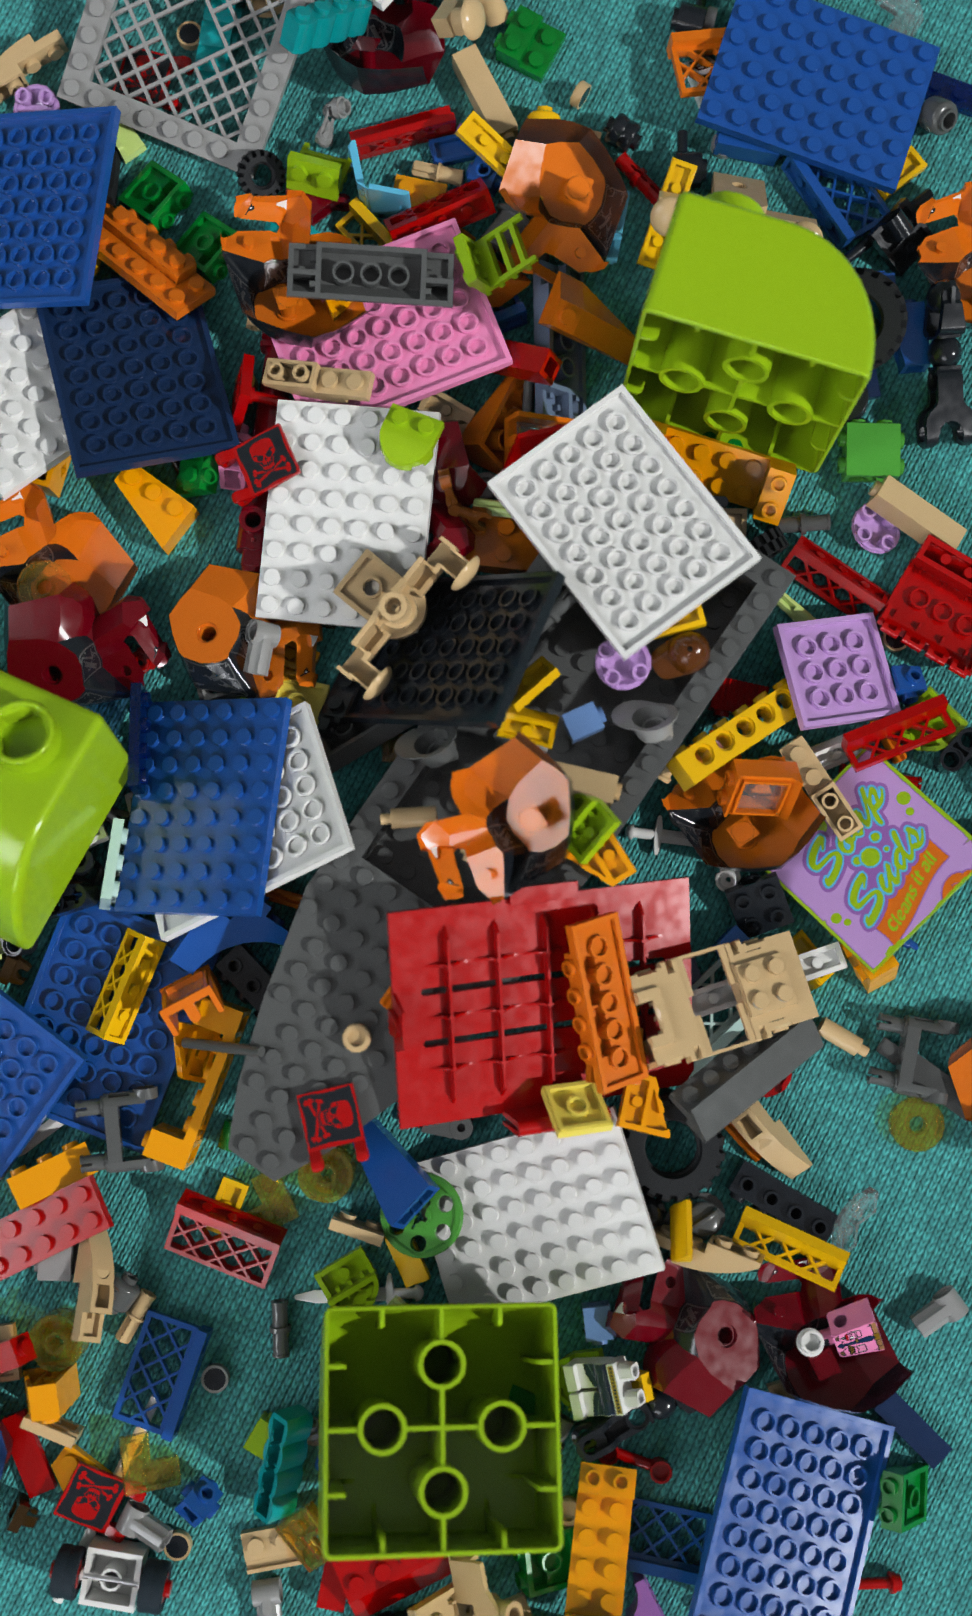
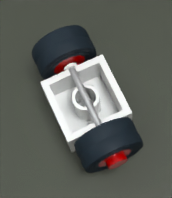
M95 1535L88 1546V1550L81 1545L63 1543L50 1568V1596L72 1601L75 1600L81 1586L78 1604L134 1613L137 1608V1611L140 1613L160 1615L166 1598L170 1597L173 1580H170L172 1563L169 1560L148 1558L150 1547L141 1542L123 1540L121 1543H118L109 1537Z

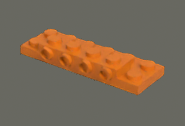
M106 203L97 255L100 260L176 321L215 296V287L196 273L197 264L191 254L181 253L172 239L167 238L165 240L158 234L156 227L151 223L147 225L143 223L134 209L127 210L122 205L114 208Z
M613 911L565 926L570 952L564 953L565 961L562 963L563 974L569 978L571 988L567 991V998L570 1004L574 1006L576 1017L573 1018V1027L580 1034L581 1039L578 1053L580 1058L585 1061V1064L592 1065L597 1093L604 1095L649 1077L618 912Z

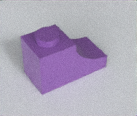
M632 1573L636 1591L632 1604L625 1609L626 1616H665L645 1574Z

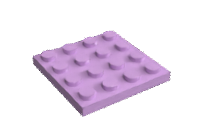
M873 612L783 623L773 627L800 731L878 720L901 711Z

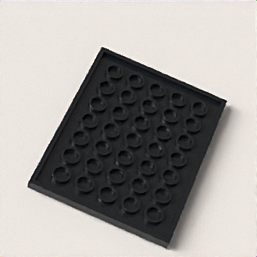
M559 571L476 575L467 586L456 591L451 589L455 580L453 577L438 578L425 594L427 598V615L418 633L403 639H389L371 661V664L380 671L388 666L391 667L392 676L387 687L377 697L371 700H364L363 696L366 689L358 683L343 718L350 723L501 728L566 577Z

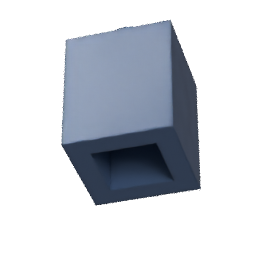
M593 701L561 715V721L572 744L603 731L605 728L603 723L607 721L601 706L595 707Z
M601 1300L581 1303L586 1342H591L592 1345H604L608 1343V1340H613V1334L606 1328L607 1314L611 1310L609 1301Z

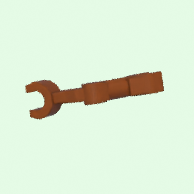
M449 468L438 470L440 486L446 496L448 513L451 516L466 518L467 522L475 529L485 531L486 523L479 519L486 517L491 520V510L485 507L473 506L470 509L458 502V498L454 494Z

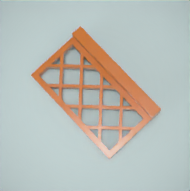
M726 27L671 32L666 52L668 59L672 60L680 98L704 96L712 69L703 77L695 72L694 68L698 64L713 68L714 64L703 57L706 55L717 56ZM689 57L694 62L688 67L680 62L679 58ZM689 76L700 84L697 87L686 88L685 80Z

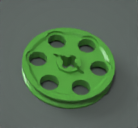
M432 1173L427 1174L440 1189L421 1209L423 1210L427 1207L425 1212L427 1220L424 1219L417 1223L419 1217L417 1213L401 1234H395L387 1222L382 1209L380 1211L382 1229L390 1244L399 1252L414 1258H428L447 1250L459 1236L463 1224V1206L457 1191L447 1180ZM444 1195L449 1196L453 1201V1207L448 1212L443 1211L439 1205V1201ZM440 1224H446L450 1228L451 1234L447 1240L440 1239L437 1235V1228ZM416 1235L422 1236L426 1241V1247L423 1251H417L413 1247L412 1242Z

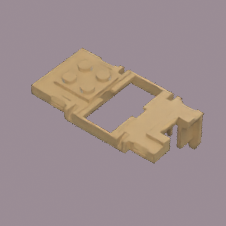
M790 931L759 940L758 937L743 941L742 944L738 939L731 943L728 942L675 957L665 962H658L654 964L655 970L651 971V968L635 972L633 976H630L635 1005L638 1006L650 1002L648 1003L649 1007H653L656 1015L653 1017L654 1022L658 1021L661 1030L658 1031L659 1035L652 1036L643 1041L649 1064H647L648 1070L660 1066L668 1067L678 1064L684 1058L687 1064L771 1038L773 1036L772 1033L789 1029L788 1026L819 1017ZM713 951H718L748 1041L716 1051L712 1050L701 1015H694L689 997L694 996L682 961Z

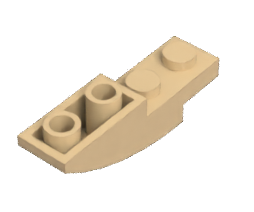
M58 29L35 42L31 35L27 34L0 56V104L5 99L15 95L18 88H25L29 85L25 76L38 72L42 66L60 59L64 53L69 51Z
M267 358L262 384L303 397L348 404L349 400L370 402L375 375L372 371L321 367L318 362Z
M799 735L778 749L786 761L797 762L803 781L802 787L820 813L827 816L825 820L840 842L864 827L802 735Z
M759 1101L755 1102L731 1122L759 1155L790 1179H793L813 1165L780 1119L774 1122Z
M670 1225L656 1226L654 1232L658 1245L670 1250ZM692 1235L693 1260L691 1262L672 1263L703 1272L740 1273L760 1269L765 1255L759 1253V1250L753 1246L735 1244L731 1238L724 1235H712L707 1244L700 1237Z
M107 1230L79 1243L73 1282L80 1283L71 1341L100 1343L105 1314L112 1315L114 1262Z

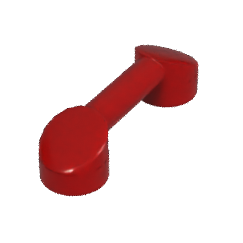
M617 1447L612 1452L599 1458V1461L604 1465H613L618 1460L649 1470L652 1480L658 1484H665L672 1477V1469L669 1462L660 1456L650 1459Z

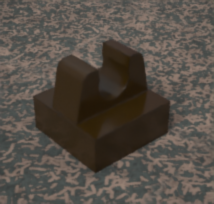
M23 955L7 956L0 971V983L5 985L8 983L22 985L26 978L20 976L18 970L23 969L29 972L32 967L31 963L23 959Z
M18 1492L7 1515L8 1531L18 1533L21 1526L34 1528L39 1518L37 1515L38 1509L30 1505L27 1494Z

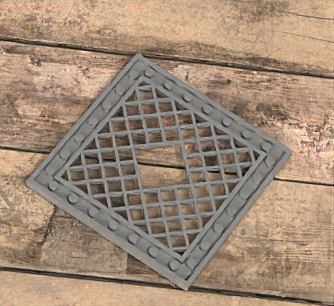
M87 0L57 97L82 108L117 106L121 112L120 124L235 172H238L237 165L238 162H241L243 155H247L251 150H265L298 55L292 54L279 43L286 12L297 6L306 7L309 3L316 0H277L273 3L271 0H266L268 5L256 11L251 1L246 0L251 13L240 19L237 18L233 5L243 0H225L226 3L214 9L210 0H205L225 48L180 70L164 37L158 19L197 0H184L174 6H171L169 0H164L167 9L157 14L154 13L149 2L150 0H137L131 4L129 0H124L126 6L117 11L115 9L118 0ZM145 3L151 17L138 23L133 9ZM284 4L278 19L274 8ZM229 8L234 22L221 27L216 13ZM270 10L276 24L263 30L257 16ZM129 11L134 25L121 30L116 17ZM253 18L259 32L246 38L240 24ZM113 21L118 33L107 38L111 22ZM154 22L159 35L146 41L141 27ZM237 27L242 40L229 46L223 32ZM137 30L142 43L129 49L124 36ZM275 30L269 46L265 35ZM261 37L266 51L253 56L248 43ZM120 38L125 52L113 57L108 43ZM161 40L167 54L154 60L149 46ZM244 45L250 58L237 64L231 51ZM104 47L109 59L98 64ZM145 48L150 62L137 67L132 54ZM228 53L233 67L220 72L215 58ZM128 56L134 70L121 75L116 62ZM266 57L260 72L256 61ZM170 59L175 72L162 78L157 64ZM211 61L216 75L203 80L198 67ZM252 63L258 77L244 82L239 69ZM112 65L117 78L104 83L99 70ZM153 67L158 80L146 86L140 72ZM194 69L199 83L187 88L181 75ZM235 71L241 85L228 91L222 77ZM95 74L100 85L92 82ZM136 75L142 88L129 94L123 80ZM177 77L183 90L170 96L165 82ZM219 79L224 93L211 99L206 85ZM120 83L125 95L113 91L109 87ZM257 83L251 99L247 87ZM161 85L166 99L153 104L148 91ZM202 87L207 101L194 106L189 93ZM243 90L249 103L236 109L230 95ZM144 93L149 105L132 98ZM185 95L191 109L178 114L173 101ZM227 98L232 111L219 117L213 103ZM169 103L173 115L157 108ZM210 105L215 119L202 124L197 111ZM248 109L242 125L238 113ZM193 113L198 126L182 120V118ZM234 116L240 129L227 135L222 121ZM218 124L223 136L206 129ZM239 135L237 142L230 140ZM259 165L253 168L251 173L252 179H255Z

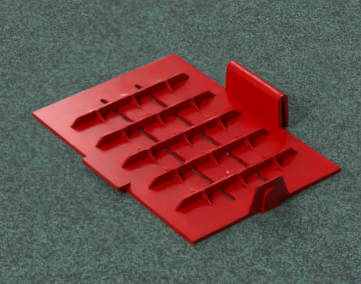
M689 877L578 889L577 880L527 885L508 898L491 905V900L387 912L392 1009H388L389 1034L394 1037L400 1130L502 1114L508 1119L502 1121V1124L517 1137L555 1131L541 1095L542 1086L586 1080V1064L578 1053V1047L581 1045L580 1034L575 1031L573 1025L553 1028L554 1022L573 1020L576 1017L575 1008L567 998V991L571 989L569 978L565 975L551 977V972L562 971V963L565 961L564 953L570 952L565 926L610 911L618 912L627 962L637 960L640 962L638 966L628 967L630 976H633L635 972L651 968V971L655 970L654 964L656 963L646 964V959L663 957L665 962L669 959L691 953ZM691 958L682 961L692 988ZM540 973L545 975V978L502 984L503 978ZM496 979V985L452 991V985ZM446 986L445 992L421 994L423 989ZM689 997L692 1006V997ZM650 1002L636 1006L637 1011L641 1010V1015L637 1016L640 1028H644L643 1041L652 1036L659 1035L658 1031H661L658 1021L654 1022L653 1017L656 1016L655 1013L648 1014V1009L653 1008L649 1007L648 1003ZM547 1024V1029L504 1035L505 1029ZM498 1031V1036L455 1042L456 1036ZM449 1038V1043L424 1046V1042L428 1040ZM645 1052L646 1062H647V1064H649V1061H648V1058H647V1055H646V1052ZM684 1058L681 1059V1063L668 1067L660 1066L648 1070L650 1076L656 1077L659 1089L679 1086L689 1079L694 1070V1062L687 1064ZM623 1087L605 1095L602 1094V1097L622 1095ZM606 1105V1107H607V1109H608V1112H609V1114H610V1117H611L610 1109H609V1107Z

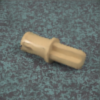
M415 160L412 165V175L414 177L457 186L463 184L464 169L442 166L441 162L437 165Z
M141 1288L140 1295L132 1307L125 1312L126 1317L115 1335L119 1342L124 1344L130 1343L140 1324L144 1323L145 1315L156 1299L154 1293Z

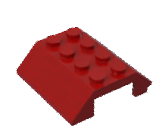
M929 534L906 566L882 608L876 623L881 625L880 631L894 639L898 636L902 637L901 643L919 653L923 649L925 651L924 656L939 665L949 664L948 670L963 679L967 675L969 677L972 675V558Z
M448 1556L331 1561L355 1616H370L451 1575Z

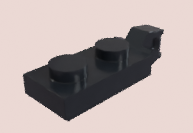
M339 672L319 713L317 728L322 738L331 739L337 726L347 723L343 716L358 685L357 681H351L341 672Z

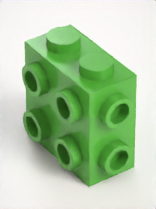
M854 419L847 422L837 438V445L841 447V457L838 458L837 472L841 473V482L875 483L877 480L882 482L888 475L896 480L900 475H903L905 463L904 459H901V449L904 447L905 435L904 432H901V423H893L892 420L866 423L864 419Z

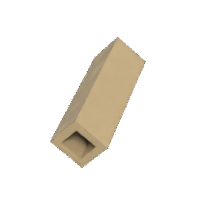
M473 44L452 54V68L475 112L511 144L517 138L518 124L476 44Z
M890 475L882 482L877 480L868 492L871 497L866 506L920 544L930 534L957 549L967 532L966 528Z
M557 762L572 780L574 794L593 795L610 806L614 800L620 799L623 784L618 783V775Z

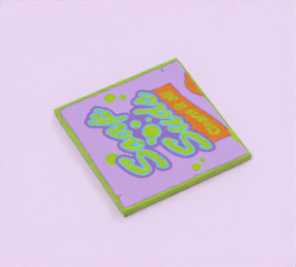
M863 749L856 756L858 762L869 759L872 752ZM887 760L856 773L851 763H849L833 779L864 827L840 842L826 820H824L811 840L782 869L765 871L767 874L776 871L781 887L873 974L972 876V835Z

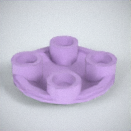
M33 84L25 88L20 87L15 92L13 113L60 110L57 96L47 86Z
M866 503L855 512L851 522V530L855 540L862 548L871 553L883 554L890 552L897 546L900 539V529L867 507Z
M606 640L598 648L595 657V669L599 678L607 686L616 690H630L640 686L647 679L651 670V655L647 647L644 646L627 660L623 661L608 640Z

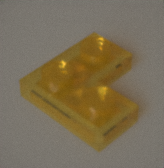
M261 1173L250 1179L262 1204L246 1211L247 1213L279 1226L300 1216L283 1178L274 1182Z
M147 1431L119 1437L125 1496L181 1485L179 1456L177 1454L151 1459Z
M313 1501L281 1520L274 1528L309 1573L328 1561L323 1556L320 1541L316 1537L318 1534V1508Z

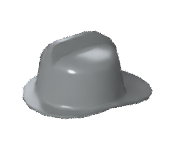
M631 700L617 705L612 710L611 718L618 727L634 730L637 737L644 743H657L672 740L673 723L678 718L679 712L677 707L672 704Z

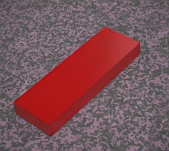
M24 1408L1 1418L14 1440L11 1454L28 1496L31 1499L56 1488L58 1484L38 1435L19 1428L23 1417L28 1413L27 1408Z

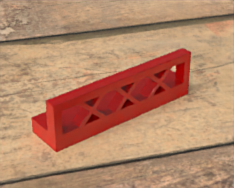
M447 105L349 132V137L351 141H356L359 159L363 160L422 144L430 139L453 135L456 132V118L454 112H451L450 106Z
M479 177L388 217L383 221L392 241H395L452 218L456 219L460 229L496 213L488 187L482 178Z
M801 535L781 564L783 568L796 576V581L847 615L860 614L857 611L856 604L866 603L874 609L872 612L874 617H876L890 596L888 592L803 535ZM794 555L804 562L806 570L797 571L788 565ZM821 573L826 576L828 585L819 586L814 583L812 574ZM834 589H845L848 591L850 599L841 601L835 596Z
M944 693L843 734L841 747L855 773L954 733L956 727L946 711L949 702ZM941 717L946 728L935 730L927 726L930 720ZM910 728L922 732L920 738L914 741L904 738L903 734L905 730ZM887 738L897 743L894 749L887 751L878 748L879 742ZM861 748L872 752L869 759L860 763L853 753Z

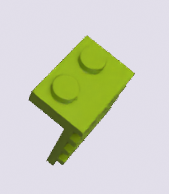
M308 142L304 143L300 153L290 150L287 156L286 188L304 191L306 194L337 202L339 193L343 190V184L347 181L348 173L352 170V160L349 157L346 160L309 150L310 143Z
M520 212L476 242L462 232L453 237L456 247L455 255L464 270L462 274L464 281L469 287H474L488 297L493 294L492 291L497 287L503 288L506 286V281L511 278L517 279L520 272L525 269L529 271L532 269V265L539 261L535 254L528 257L517 223L524 219ZM508 229L521 262L517 266L514 264L504 232ZM494 238L497 240L507 268V272L503 275L491 244V240Z

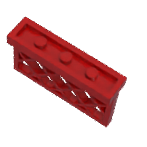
M186 1188L176 1205L175 1215L164 1249L265 1289L288 1229ZM181 1215L194 1220L195 1224L186 1226ZM209 1226L217 1229L221 1234L211 1236L206 1227ZM199 1229L204 1239L195 1242L190 1232ZM183 1234L188 1244L183 1246L173 1242L174 1237ZM231 1237L244 1240L246 1244L237 1247ZM225 1240L230 1249L220 1252L215 1242ZM208 1245L213 1255L207 1256L202 1254L199 1247ZM257 1247L271 1251L272 1254L262 1257ZM250 1250L255 1260L245 1262L241 1252ZM234 1255L239 1265H229L224 1258ZM259 1265L264 1274L263 1278L252 1274L249 1268Z

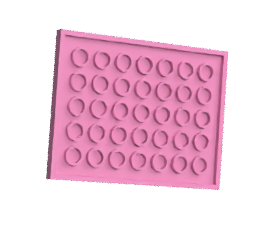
M455 218L382 245L427 249V252L454 254L452 308L363 302L365 311L371 309L370 312L342 332L312 348L292 345L271 338L279 359L318 362L321 367L372 371L375 375L370 402L349 400L348 404L292 394L295 401L391 408L394 403L404 407L513 364L512 357L487 295L474 287H469L463 279L462 274L464 270L462 264L456 258V247L453 241V237L461 233Z

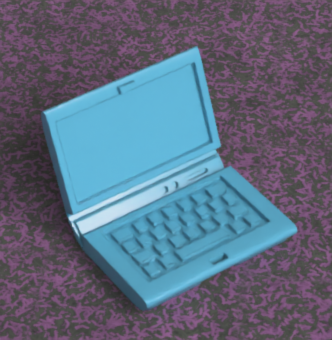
M352 140L348 145L349 158L352 160L351 169L355 177L359 200L375 217L383 219L411 208L410 192L407 190L369 183V188L365 186L357 144L355 140Z

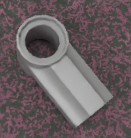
M251 619L245 630L248 648L243 672L268 677L273 648L278 646L281 639V628L277 624Z
M947 1285L939 1289L933 1295L932 1301L909 1316L924 1338L946 1323L956 1322L968 1313V1306L953 1285Z
M129 1499L115 1528L122 1535L129 1538H137L156 1552H162L173 1536V1529L150 1514L151 1510L148 1505Z
M281 1577L252 1580L251 1598L253 1607H256L257 1616H283Z

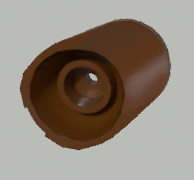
M695 631L676 634L652 652V668L662 679H671L695 673L702 669L710 659L709 643L702 634ZM691 647L692 651H688L687 648Z

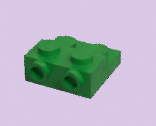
M520 5L517 11L511 10L506 20L508 28L505 33L499 32L495 39L496 60L542 83L566 39V34L544 23L543 16Z
M151 160L117 199L126 208L134 209L143 223L146 225L149 223L153 224L160 234L164 229H169L174 224V217L181 209H187L190 206L194 194L184 180Z
M203 210L177 241L176 246L181 253H189L194 257L197 264L196 273L214 285L218 279L223 280L228 274L222 254L221 236L225 238L237 231Z
M215 455L181 460L179 474L176 479V493L183 498L216 494L219 465L216 463Z
M916 1462L907 1467L895 1464L883 1470L880 1477L882 1501L879 1506V1519L881 1521V1528L902 1534L926 1521L928 1464Z
M563 1526V1546L557 1552L512 1554L514 1560L518 1561L519 1571L515 1572L516 1586L529 1598L567 1588L573 1526Z

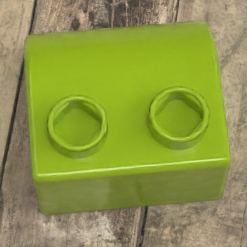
M715 191L705 197L691 192H682L677 198L643 306L623 385L652 420L703 435L705 432H712L716 435V440L726 443L731 439H738L742 442V448L796 464V469L816 473L871 377L875 352V326L867 293L856 271L844 255L817 233L792 222L765 215L763 209L756 201L739 192Z
M0 670V938L22 949H29L36 942L134 769V763L100 714Z
M553 1303L331 1306L326 1309L322 1322L320 1351L318 1536L323 1556L327 1560L557 1552L562 1548L563 1515L557 1310ZM513 1384L535 1394V1414H524L516 1404L508 1401Z

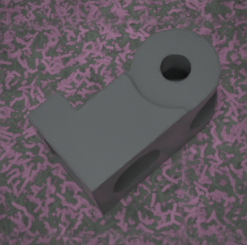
M470 1118L422 1126L421 1132L464 1140L472 1134L473 1123Z

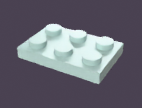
M113 818L99 909L110 910L111 903H115L116 898H118L120 881H115V876L120 877L124 861V855L119 854V851H124L129 830L128 828H123L125 819Z

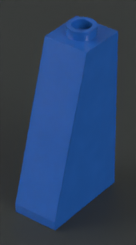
M373 1118L363 1126L370 1156L367 1161H363L361 1164L387 1222L391 1227L404 1229L440 1188L379 1120Z

